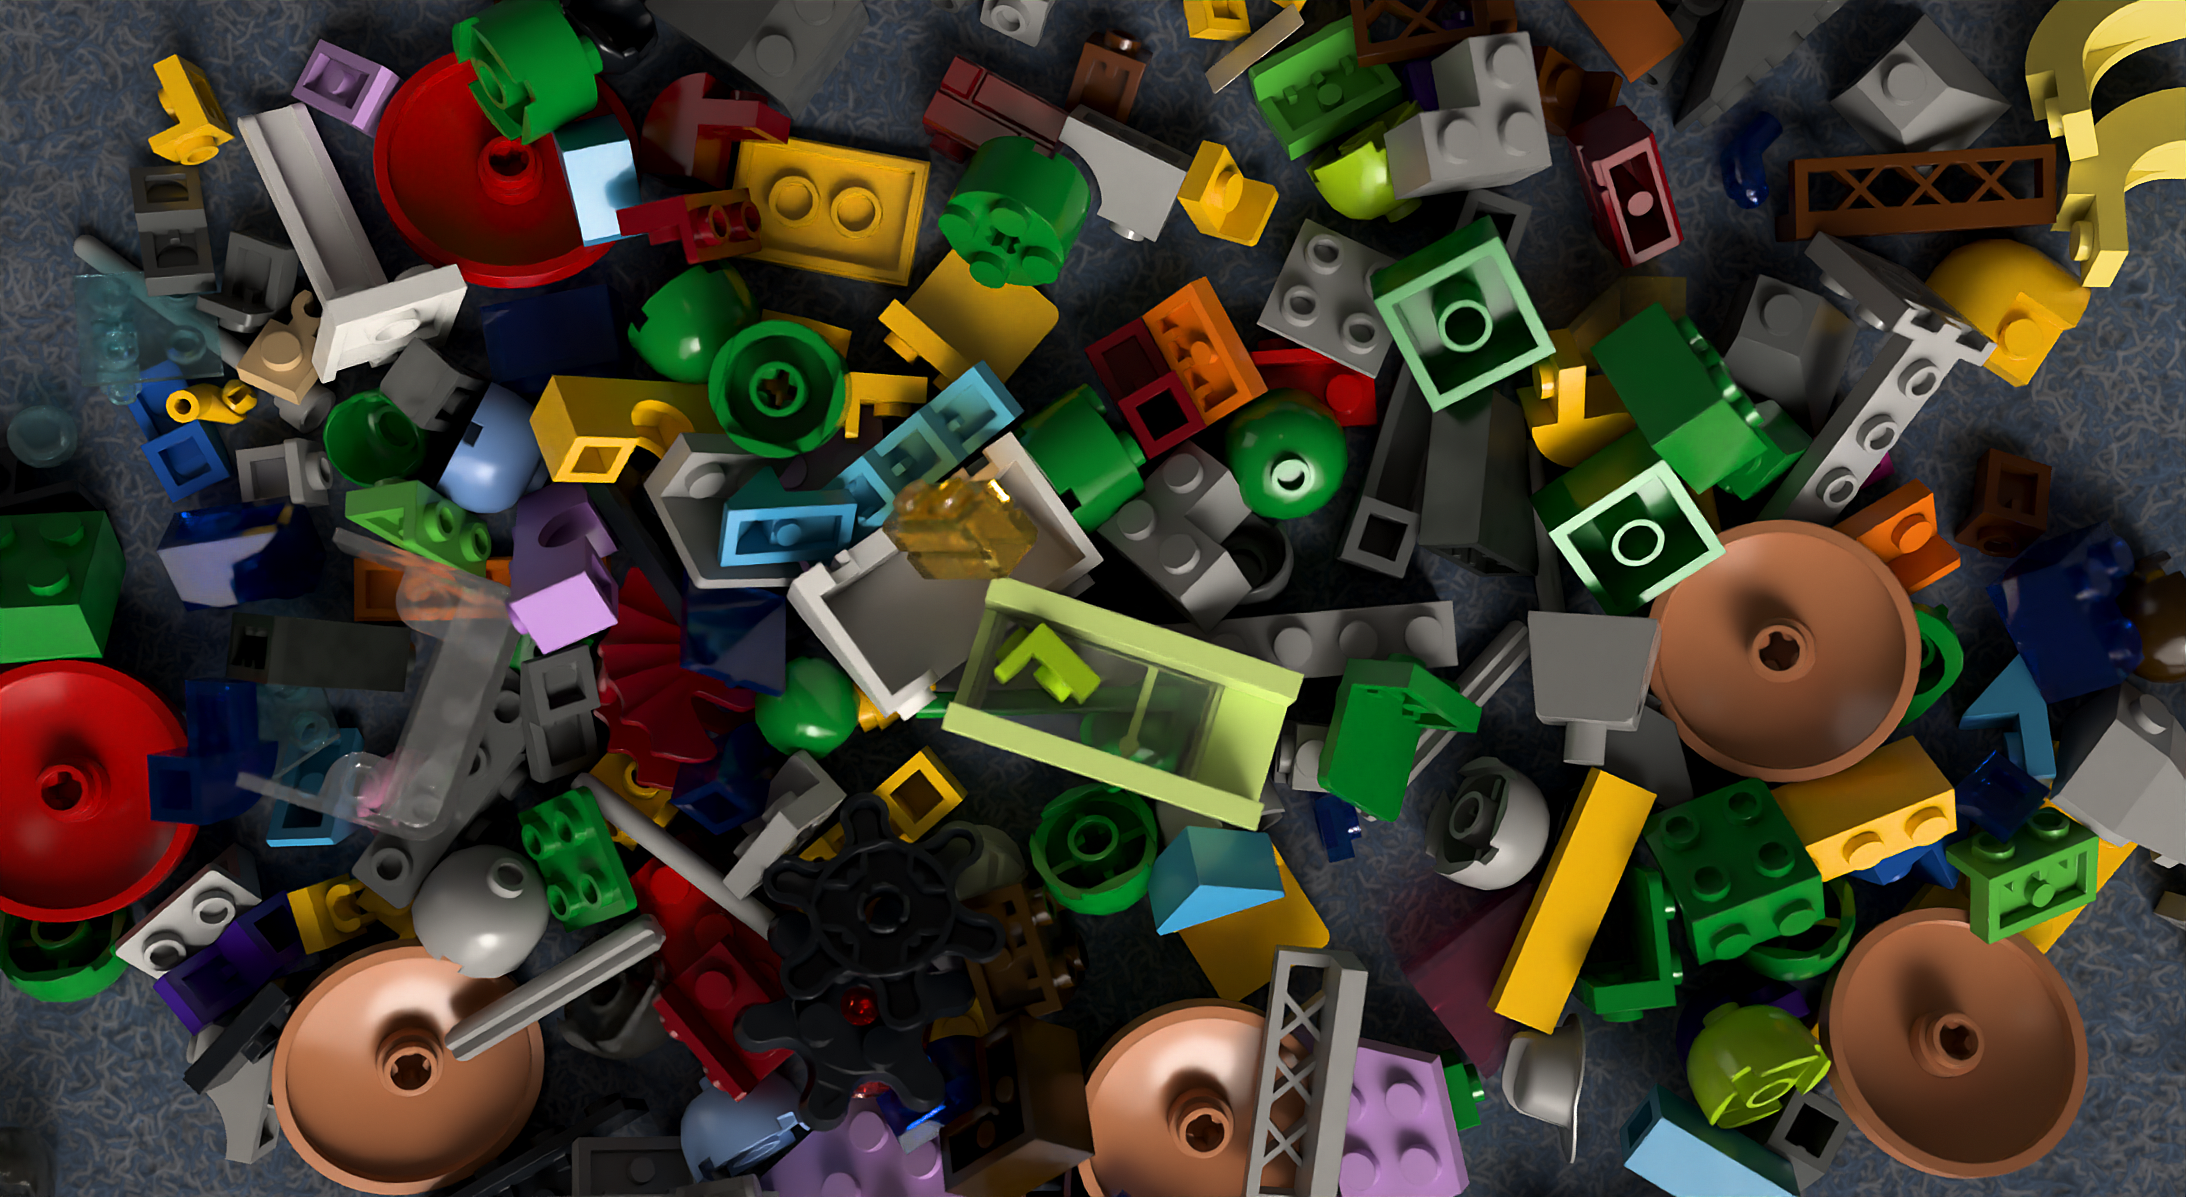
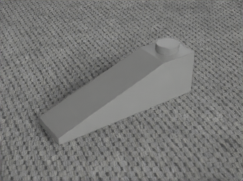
M2120 679L2064 719L2055 765L2057 775L2052 782L2049 801L2107 842L2122 847L2132 841L2150 849L2152 861L2169 869L2178 863L2186 865V732L2160 700L2152 695L2143 694L2124 679Z

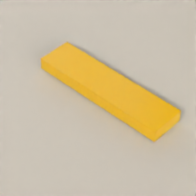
M1591 766L1489 998L1487 1006L1490 1009L1552 1035L1657 794Z

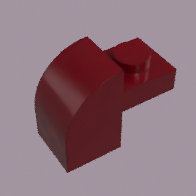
M695 73L684 76L666 87L650 107L643 124L636 172L672 188L710 191L725 190L732 141L788 145L791 119L769 107L768 98L763 95L736 90L708 73Z
M1140 317L1084 349V353L1115 405L1118 415L1147 460L1154 458L1207 427L1175 369L1170 371Z

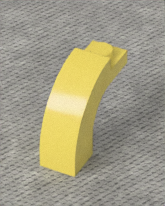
M2059 0L2043 18L2027 50L2025 62L2026 81L2035 121L2048 120L2051 138L2065 135L2070 161L2099 155L2091 109L2092 93L2099 79L2115 63L2136 51L2186 38V0Z
M2186 87L2146 94L2117 107L2094 125L2099 155L2071 161L2056 194L2057 223L2050 224V231H2071L2069 254L2072 261H2080L2082 287H2110L2129 252L2124 192L2138 184L2151 180L2186 179Z

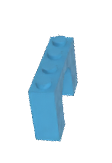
M1655 1083L1619 1130L1623 1166L1675 1197H1801L1792 1163L1733 1128L1721 1129L1717 1122L1712 1126L1700 1108L1658 1083Z

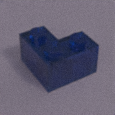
M2107 519L2034 545L1986 587L2046 705L2120 684L2145 659L2142 654V640L2137 627L2130 619L2123 617L2114 600L2127 587L2129 575L2134 570V558L2128 544L2121 537L2115 536Z

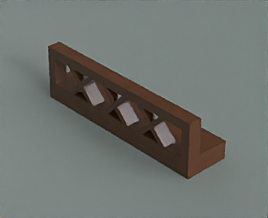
M2056 144L1788 161L1789 214L1774 217L1776 242L1813 240L1819 231L1842 239L2026 228L2057 223ZM2034 160V198L2015 199L1996 181L2014 161ZM1996 162L1988 172L1978 164ZM1958 164L1977 184L1960 203H1950L1931 184L1948 165ZM1932 166L1923 176L1913 168ZM1894 168L1913 187L1896 206L1885 207L1866 187L1883 169ZM1867 170L1858 181L1847 171ZM1829 172L1848 190L1831 210L1809 212L1808 173ZM1986 191L1995 199L1993 201H1978ZM1921 195L1931 203L1927 205H1912ZM1856 198L1866 207L1847 209Z

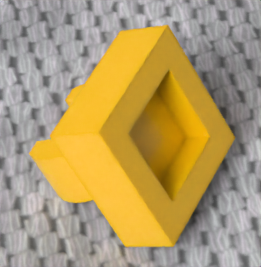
M349 873L287 893L306 955L368 933L366 926L376 921V913L374 911L362 915L359 905L355 903L357 901L355 892L366 888L367 885L359 879L350 880Z

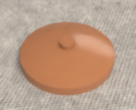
M1766 520L1740 525L1717 534V538L1727 553L1656 596L1648 618L1658 619L1662 629V637L1649 685L1653 696L1662 702L1659 707L1661 713L1676 723L1679 737L1696 753L1716 766L1747 778H1758L1769 782H1801L1822 778L1854 765L1879 747L1894 731L1903 718L1918 683L1922 654L1920 628L1910 597L1901 581L1891 568L1863 543L1845 533L1820 524L1798 520Z
M1942 907L1914 910L1882 921L1859 935L1847 947L1845 955L1833 966L1827 978L1819 1008L1818 1032L1819 1045L1831 1062L1827 1071L1828 1080L1837 1099L1854 1124L1870 1141L1896 1160L1914 1169L1947 1178L1970 1179L1999 1176L2027 1167L2042 1158L2059 1143L2073 1124L2082 1104L2088 1077V1048L2083 1021L2077 1004L2057 969L2034 944L2020 933L2013 934L1988 945L1970 932V911Z
M419 938L400 939L376 944L357 951L329 967L310 983L297 998L280 1028L275 1044L271 1084L273 1104L281 1128L292 1147L310 1166L327 1178L352 1189L380 1195H410L434 1191L473 1175L474 1171L481 1166L495 1160L519 1135L537 1103L542 1087L545 1065L544 1042L539 1022L537 1020L468 1061L456 1060L452 1051L445 1046L444 1037L455 1024L520 987L516 979L510 973L497 978H471L460 974L458 971L462 965L450 961L444 955L437 961L427 953Z
M1220 998L1185 999L1162 1005L1136 1017L1117 1031L1104 1044L1084 1075L1095 1155L1078 1164V1169L1090 1197H1241L1266 1012L1244 1003ZM1292 1031L1280 1040L1278 1054L1290 1069L1310 1055L1305 1045ZM1278 1066L1276 1067L1274 1082L1284 1075ZM1309 1074L1300 1080L1306 1089L1308 1088ZM1294 1086L1271 1104L1270 1118L1281 1132L1304 1115L1306 1101ZM1269 1130L1267 1132L1266 1145L1275 1138ZM1298 1138L1295 1142L1292 1143V1145L1298 1152L1300 1138ZM1285 1150L1263 1166L1260 1186L1294 1188L1297 1164Z

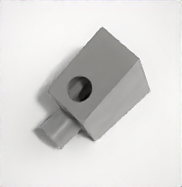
M1529 611L1528 629L1536 715L1543 724L1566 726L1564 762L1587 766H1603L1607 730L1637 731L1661 643L1662 629L1658 619Z

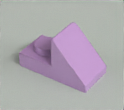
M320 39L291 95L375 139L379 122L386 107L405 82L386 67Z

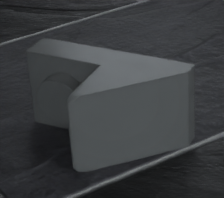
M414 337L382 380L380 390L412 422L422 429L460 436L473 418L491 381L475 370L456 364L421 338Z

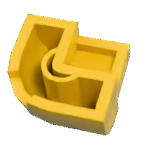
M1978 239L1952 250L1935 267L1925 282L1928 287L1998 344L1983 366L2014 387L2027 385L2064 330L2076 327L2087 308L2092 293L2091 287H2082L2081 277L2035 247L2010 239Z

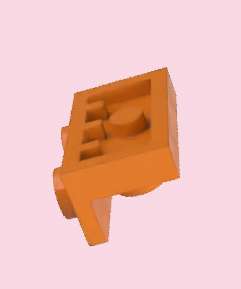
M1206 276L1188 283L1142 315L1157 348L1162 353L1170 370L1175 369L1207 427L1230 416L1232 413H1236L1242 406L1269 391Z
M1917 478L1832 527L1858 540L1876 553L1895 573L1909 596L1954 571L1961 565L1959 552L1938 534L1933 492Z

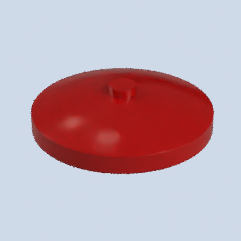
M452 52L427 64L410 77L392 97L379 122L374 141L373 165L377 188L385 211L393 227L415 253L438 269L457 264L464 281L494 288L513 289L542 286L575 275L595 263L616 244L618 240L584 247L552 133L528 145H521L522 136L512 141L503 136L485 115L468 86L469 83L478 79L470 59L459 64L455 52ZM594 75L598 104L593 111L574 121L615 114L629 139L636 170L640 145L632 119L615 92L599 76ZM636 172L639 188L641 190L642 175Z
M51 660L23 665L1 674L0 910L14 916L35 921L73 922L109 914L144 898L170 877L181 864L194 842L203 817L206 800L205 766L199 744L188 721L178 707L152 683L137 674L110 664L88 660Z

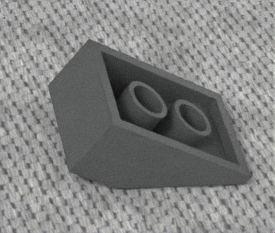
M646 0L643 4L649 12L757 93L767 97L769 102L793 120L798 118L870 21L862 0Z

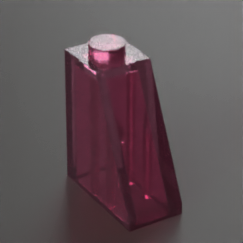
M1523 877L1513 885L1497 889L1398 966L1486 1080L1498 1071L1506 1056L1510 1038L1518 1033L1522 1025L1521 1022L1494 1012L1487 1006V1003L1541 880L1532 885L1530 881Z

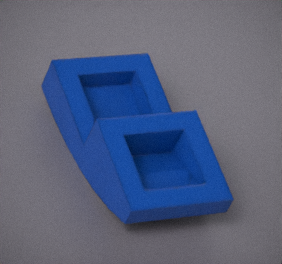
M182 356L171 359L116 385L148 440L147 443L140 447L172 503L234 474L223 440L213 421L196 419L181 423L171 418L167 412L166 402L170 394L196 385L192 373Z

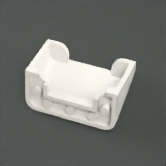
M1011 431L985 448L982 452L985 456L976 460L966 469L963 467L954 473L947 483L850 550L844 549L834 556L829 568L827 565L823 566L820 562L792 581L787 594L788 600L885 718L895 711L899 713L904 721L937 698L930 686L968 660L985 611V597L993 573L1072 599L1095 584L1088 572L1103 562L1104 559ZM1009 622L1006 632L1016 624Z

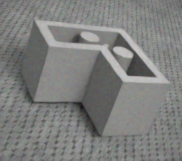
M1529 32L1467 38L1431 61L1440 111L1419 113L1384 134L1395 200L1510 185L1552 166Z
M1187 438L1143 482L1146 491L1135 500L1125 504L1117 514L1103 523L1097 531L1126 569L1207 635L1252 589L1227 550L1220 546L1225 538L1252 511L1243 503L1239 485L1230 470Z

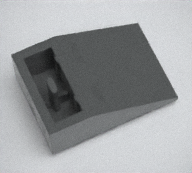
M1725 0L1724 5L1713 15L1674 128L1681 133L1696 120L1704 128H1707L1722 113L1727 112L1744 97L1761 77L1784 60L1804 41V38L1820 23L1825 22L1848 0Z

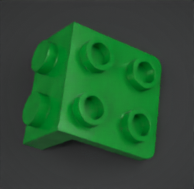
M1401 653L1388 654L1386 661L1348 658L1342 683L1336 693V705L1325 745L1320 752L1317 781L1321 788L1374 818L1387 822H1394L1399 817L1421 729L1428 728L1476 733L1482 712L1481 707L1460 694L1461 687L1457 683L1433 676L1426 671V662L1414 656Z
M1748 778L1647 817L1641 830L1642 837L1682 909L1687 943L1699 966L1716 959L1728 960L1744 954L1751 946L1779 935L1792 936L1809 929L1816 921L1825 918L1822 874L1767 785L1761 779Z
M587 786L578 787L517 814L522 825L521 835L527 853L537 861L547 885L546 895L549 907L553 914L562 921L566 933L624 914L636 907L637 899L629 881L632 877L618 842L612 840L595 797Z
M1633 858L1628 860L1619 880L1627 958L1583 963L1570 992L1596 1015L1602 1014L1603 1020L1609 1022H1628L1643 1018V1009L1677 1006L1674 986L1681 985L1683 980L1682 963L1678 949L1675 945H1669L1667 920L1673 919L1675 916L1673 892L1666 879L1661 880L1658 870Z

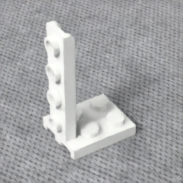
M299 102L284 108L238 117V128L323 308L311 360L321 383L335 380L338 370L369 361L372 368L394 362L398 358L396 352L403 351L414 337L421 338L426 343L430 342L433 348L444 346L467 290V285L457 264L436 270L429 264L419 265L402 272L396 277L395 282L388 283L305 104Z

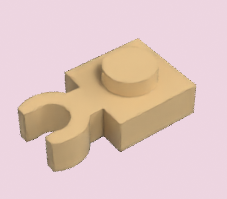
M303 290L293 299L291 304L293 319L288 325L270 318L236 365L241 381L297 405L301 404L305 394L319 378L311 360L321 317H310L315 308L312 292Z

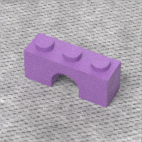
M555 482L520 497L517 506L516 526L512 527L514 553L513 560L509 562V572L511 575L510 596L505 600L507 613L516 630L522 635L529 633L542 653L547 654L617 624L618 585L601 558L618 551L619 538L581 482Z

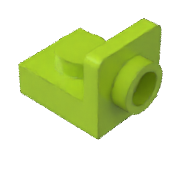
M1043 622L1031 634L1024 627L1019 628L994 655L1001 662L994 670V678L1003 687L1033 660L1039 666L1033 673L1034 678L1060 703L1069 696L1080 707L1099 687L1101 678Z

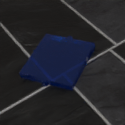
M685 568L682 580L679 667L723 680L724 684L730 689L739 685L779 698L786 691L785 597L757 587L698 588L694 585Z

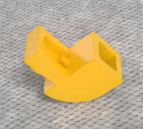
M1565 328L1548 331L1556 352L1532 364L1534 386L1516 389V396L1520 407L1524 411V418L1534 442L1540 452L1556 464L1574 468L1633 430L1636 422L1606 374L1586 377V365L1569 329Z

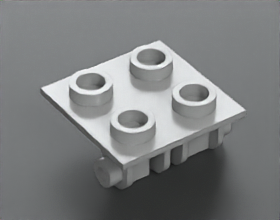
M1306 218L1257 325L1375 379L1393 340V336L1373 301L1369 276L1398 261Z

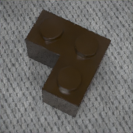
M1018 1013L974 1041L982 1103L938 1129L946 1193L964 1197H1021L1095 1155L1076 1030Z

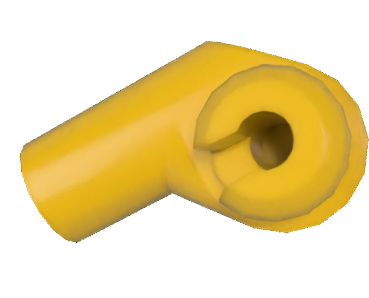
M239 379L229 380L223 389L213 384L201 383L170 394L166 402V408L171 418L177 422L185 423L201 419L233 425L248 417L245 413L256 406L257 395L247 383Z

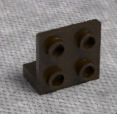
M1033 863L1012 882L958 898L967 909L988 913L996 917L1002 923L1006 933L1005 946L1000 955L992 961L977 963L964 958L988 1031L993 1030L1018 1013L1035 1018L1062 1010L1084 980L1085 974L1083 970L1089 968V958L1081 935L1078 932L1071 933L1064 913V909L1068 908L1059 904L1052 896L1047 885L1041 882Z

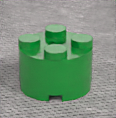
M503 0L455 23L453 26L452 42L458 63L461 64L470 59L478 77L477 80L469 83L468 86L488 119L510 141L522 136L521 145H528L588 114L598 104L594 75L603 70L601 56L594 43L586 35L576 36L564 17L559 0Z
M999 136L982 143L968 163L938 219L940 231L947 237V240L959 256L970 264L971 276L977 282L989 288H1001L1005 283L1018 286H1036L1053 283L1057 279L1085 223L1087 211L1090 207L1091 193L1088 184L1075 165L1058 152L1055 153L1051 160L1033 151L1037 142L1024 137Z
M768 320L742 330L720 348L709 373L708 397L720 425L734 443L760 456L785 458L819 448L839 431L850 409L852 380L845 357L827 337L812 328L794 322ZM785 370L790 373L789 384L797 387L798 390L795 400H784L781 408L775 406L776 395L766 391L769 379H781Z
M1083 383L1076 389H1069L1011 430V432L1083 532L1088 536L1117 514L1125 504L1135 500L1146 491L1143 482L1147 479V476L1140 467L1146 462V459L1137 443L1125 430L1120 431L1116 435L1113 433L1103 419L1107 415L1103 403L1088 384Z

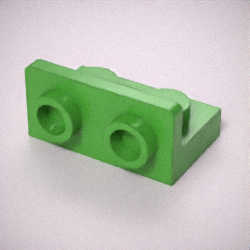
M2044 807L1947 846L1946 861L1970 877V932L1989 945L2095 901L2097 894L2099 835L2057 809Z

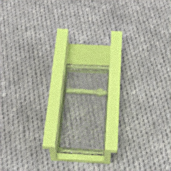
M993 573L985 597L984 614L954 702L950 701L941 728L1256 831L1264 804L1259 803L1260 795L1287 708L1296 701L1304 674ZM1043 622L1101 678L1099 687L1080 707L1069 696L1060 703L1034 678L1033 673L1039 666L1033 660L1003 687L994 678V670L1001 664L994 656L995 653L1019 628L1024 627L1031 634Z

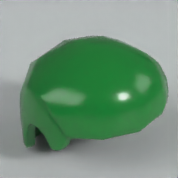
M380 387L361 391L337 404L329 412L322 433L328 460L344 479L365 489L373 488L375 482L379 480H404L416 474L426 465V459L432 454L434 442L431 430L422 429L412 422L380 390Z
M801 656L778 668L759 689L755 697V719L768 743L790 758L793 754L803 749L817 761L826 757L831 751L845 742L854 731L859 720L861 698L849 676L831 661L817 656L810 658Z

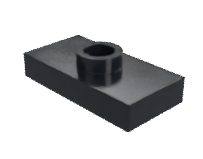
M301 971L293 972L270 981L184 1073L186 1076L183 1080L198 1095H201L230 1081L248 1060L255 1064L263 1059L275 1048L280 1032L278 1028L283 1024L297 998L312 981Z

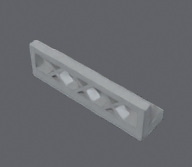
M1275 944L1241 1197L1337 1196L1368 978V970L1353 951ZM1291 964L1324 967L1321 990L1299 1006L1287 991ZM1286 1002L1293 1012L1283 1019ZM1318 1010L1317 1024L1315 1026L1309 1017ZM1303 1023L1314 1036L1313 1052L1290 1069L1278 1054L1280 1040ZM1278 1066L1284 1075L1274 1082L1276 1067ZM1309 1074L1308 1088L1306 1089L1300 1080ZM1294 1086L1306 1101L1304 1115L1281 1132L1270 1118L1271 1104ZM1269 1130L1275 1138L1266 1145L1267 1132ZM1298 1138H1300L1299 1152L1292 1145ZM1285 1150L1297 1164L1294 1188L1260 1186L1263 1166Z

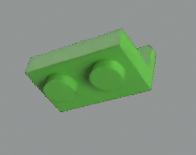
M1352 14L1339 21L1327 24L1320 31L1283 51L1269 55L1248 71L1256 108L1291 161L1404 101L1402 84L1387 63L1362 68L1358 67ZM1368 29V40L1369 44H1371L1370 32Z
M383 479L375 482L373 488L346 492V518L417 557H425L470 583L485 581L486 559H488L491 553V539L485 521L459 507L418 480Z

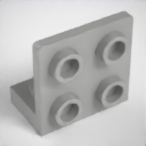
M686 432L679 434L644 483V487L695 586L698 588L791 586L792 581L804 574L798 561L720 567L717 560L725 503L765 466H771L779 479L796 456L785 458L760 456L741 448L727 434Z

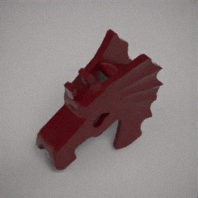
M632 566L627 572L622 588L618 590V623L606 628L596 637L594 643L589 648L590 656L594 661V675L601 707L593 709V714L608 727L609 742L607 751L609 753H625L636 762L637 772L635 780L638 785L673 792L691 790L696 788L701 782V776L694 763L709 761L718 753L716 746L707 736L704 729L722 736H732L742 730L762 733L755 719V697L759 689L776 670L765 664L762 659L716 680L639 567ZM713 703L721 705L733 711L729 713H723ZM779 751V758L787 762L789 757Z

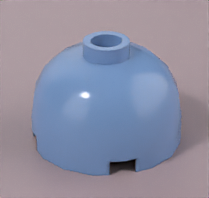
M491 382L434 491L463 509L476 513H497L513 507L525 491L532 493L541 489L550 473L529 422L535 407L515 392Z

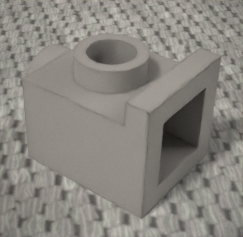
M1284 719L1276 743L1273 782L1286 783L1291 789L1330 793L1321 788L1317 781L1319 756L1325 745L1330 723Z

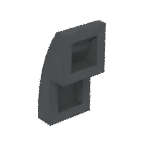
M198 164L129 168L148 297L217 291Z
M580 643L522 661L520 674L521 715L531 778L545 783L596 765L601 760L591 710L599 708L601 705L588 644Z

